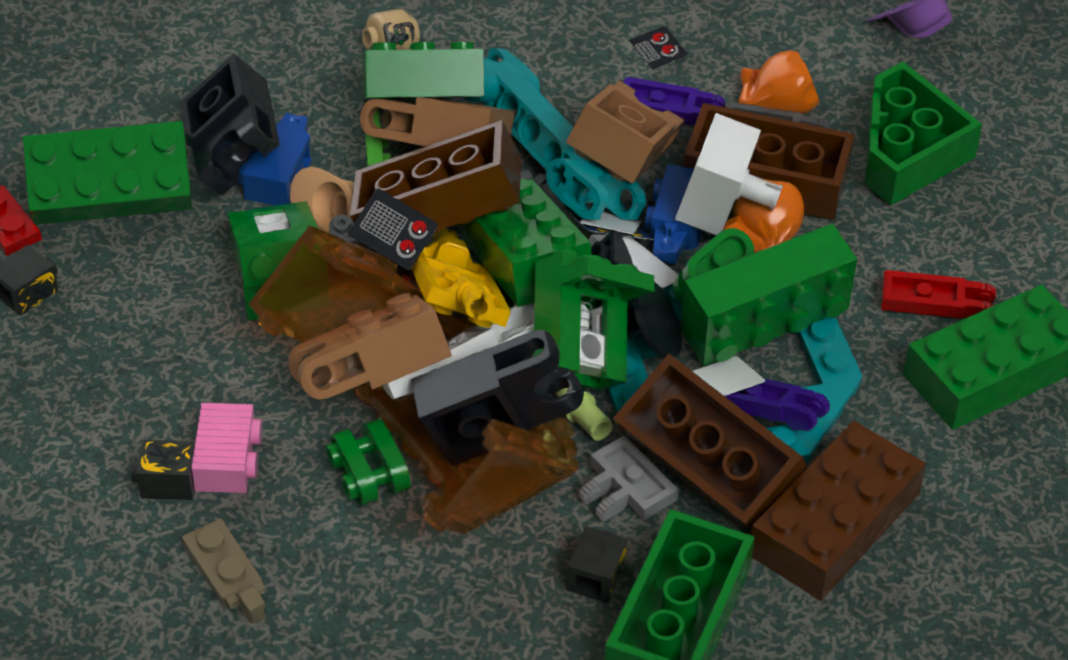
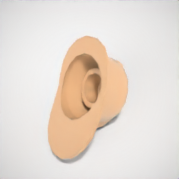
M313 166L304 168L293 178L290 186L291 203L307 201L320 234L330 238L329 224L332 218L337 215L350 217L354 182L340 179L323 169Z

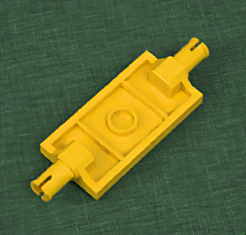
M444 228L433 235V243L424 247L411 268L425 302H428L436 312L452 315L453 311L468 315L469 321L482 327L491 328L492 324L506 327L511 310L492 275L483 264L471 260L468 247L463 240L458 239L455 231L451 230L449 232L448 228Z

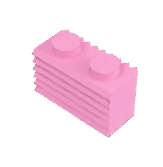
M201 403L192 463L195 491L247 493L249 478H257L258 453L252 452L253 445H261L262 419H255L253 404Z

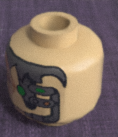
M402 9L373 13L367 20L366 28L362 31V41L368 50H370L373 43L381 42L396 43V50H410V45L413 42H419L420 39L417 21Z

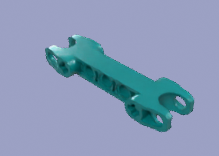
M489 48L487 57H483L484 96L465 99L469 102L483 103L489 107L515 111L511 134L547 171L546 180L550 190L581 218L600 220L603 210L607 208L619 219L637 220L647 203L644 190L638 182L635 181L632 184L629 181L618 180L608 172V168L597 161L586 160L575 152V148L566 143L574 127L540 93V84L536 75L508 50ZM626 189L630 191L633 198L632 206L629 210L626 209L620 200L621 193ZM586 203H594L590 210L586 206Z

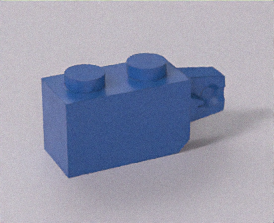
M285 113L279 123H276L280 142L279 146L266 158L259 151L251 155L248 162L243 163L239 171L238 181L240 185H243L244 199L275 206L291 203L290 186L294 176L301 169L308 168L312 162L309 147L310 135L307 133L308 117Z
M667 164L664 178L656 179L652 201L656 202V206H648L645 229L651 230V237L654 239H650V244H654L653 255L661 261L676 264L683 249L691 250L698 247L702 230L675 220L694 169Z

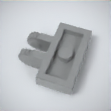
M624 435L591 454L590 466L599 475L585 483L578 494L579 498L587 505L606 494L612 488L615 492L598 504L595 515L604 522L623 511L629 505L644 521L676 502L679 489Z

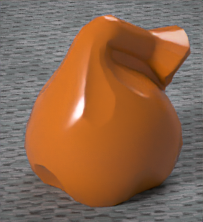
M787 50L778 52L771 56L762 65L761 69H741L739 76L743 88L738 103L761 106L768 109L800 112L803 115L813 110L820 102L810 72L797 51Z
M767 180L783 186L774 210L741 196L739 200L735 199L732 211L733 218L726 221L723 230L735 228L746 233L753 242L754 253L792 239L799 231L804 218L803 198L797 187L793 184Z

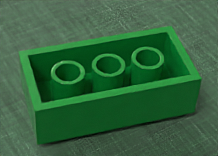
M183 121L23 136L29 213L35 225L192 209Z
M521 179L520 203L514 204L505 211H494L476 217L467 224H461L463 238L467 246L517 307L535 303V265L537 261L552 256L554 251L560 249L574 250L578 252L579 257L592 255L590 241L533 179Z
M832 223L689 278L684 282L681 332L704 367L716 361H727L736 353L749 348L762 347L772 341V339L789 332H800L810 324L822 319L835 318L849 309L858 259Z
M1039 285L908 345L903 376L944 422L954 430L1068 377V310L1043 285Z
M670 509L605 645L604 660H711L751 569L755 537Z

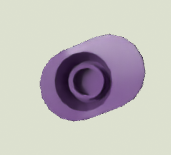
M913 0L867 19V21H872L887 16L904 35L924 38L948 25L952 20V15L946 0Z

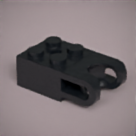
M235 54L231 55L180 102L186 144L193 149L197 175L201 181L221 196L225 195L237 184L239 171L243 163L251 155L260 151L263 157L266 158L280 144L267 80Z
M545 330L531 331L411 379L418 417L452 467L532 436L531 428L573 412L579 408L583 401L584 388L571 370L566 368L557 369L560 360L559 347L553 336ZM538 349H544L537 357H531ZM564 388H569L561 397L550 396Z

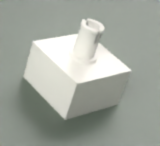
M718 113L715 114L675 220L718 235L724 228L735 199L739 200L740 196L774 210L783 186L749 174L750 170L747 169L761 130Z

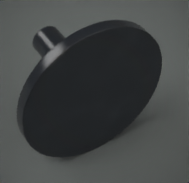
M654 282V292L633 299L634 312L628 316L627 340L643 334L651 349L663 359L668 354L677 357L682 348L679 320L670 299L664 290Z

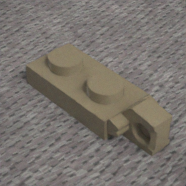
M221 518L181 536L182 545L222 606L226 605L229 610L239 606L250 624H254L267 617L264 612L266 604L261 597L262 594L266 593L262 578Z

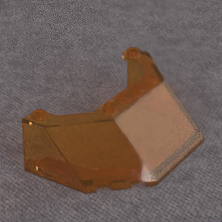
M309 225L250 301L249 306L260 317L257 322L266 332L276 337L281 333L303 343L347 324V318L357 312L370 309L374 313L388 307L386 302L398 295L410 293L411 297L417 295L424 301L425 299L421 291L395 273L398 265L390 259ZM436 312L447 341L468 328L477 325L469 321L466 315L459 320L454 315ZM364 383L357 386L354 390L355 394L363 402L373 406L378 411L377 419L381 418L388 430L398 434L403 440L400 444L403 450L411 457L420 460L426 467L425 475L440 487L439 496L427 494L421 501V506L425 510L423 513L424 519L438 531L444 532L447 529L466 534L572 476L579 469L578 461L573 458L577 453L576 442L571 439L574 434V428L563 416L530 429L531 432L492 419L482 432L486 437L482 444L489 453L452 467L420 421L414 392L392 399L384 390L383 385L372 390Z

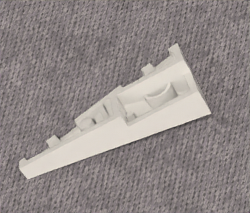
M535 303L521 307L515 305L510 308L511 314L506 327L492 324L491 328L479 325L468 328L447 341L452 354L451 357L383 385L384 390L392 399L413 393L412 378L534 331Z

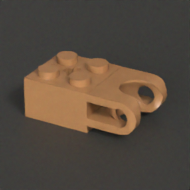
M618 81L615 85L610 84L586 103L566 143L574 147L575 152L582 158L590 161L595 160L608 168V172L616 179L629 181L633 184L666 153L685 120L669 110L661 112L651 109L634 95L635 89Z
M417 97L416 102L371 99L362 108L360 122L363 131L373 137L426 147L503 120L511 136L515 111L441 98ZM380 108L384 109L382 126H387L386 128H378L374 123L373 116Z
M405 293L391 298L386 302L388 307L374 313L370 309L357 312L347 318V324L294 347L288 356L289 372L309 396L321 400L333 397L364 383L373 390L449 358L452 354L435 309L419 296L411 297L410 293ZM307 354H312V355L308 356L307 358H305V359L301 362L302 358H303L305 355H307ZM327 383V384L324 385V386L318 387V385Z

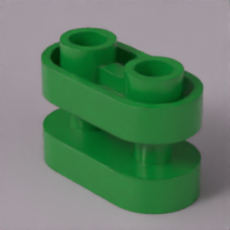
M735 228L725 229L716 235L690 258L675 278L672 288L676 300L683 305L685 280L754 254V245L750 237L743 231Z
M381 418L363 423L362 431L364 437L355 440L349 429L330 435L331 444L325 446L327 458L333 470L344 467L345 472L341 476V481L345 494L350 501L357 499L360 506L377 501L379 499L377 487L383 484H387L392 495L411 488L410 475L405 460ZM370 453L378 468L371 470L364 455Z

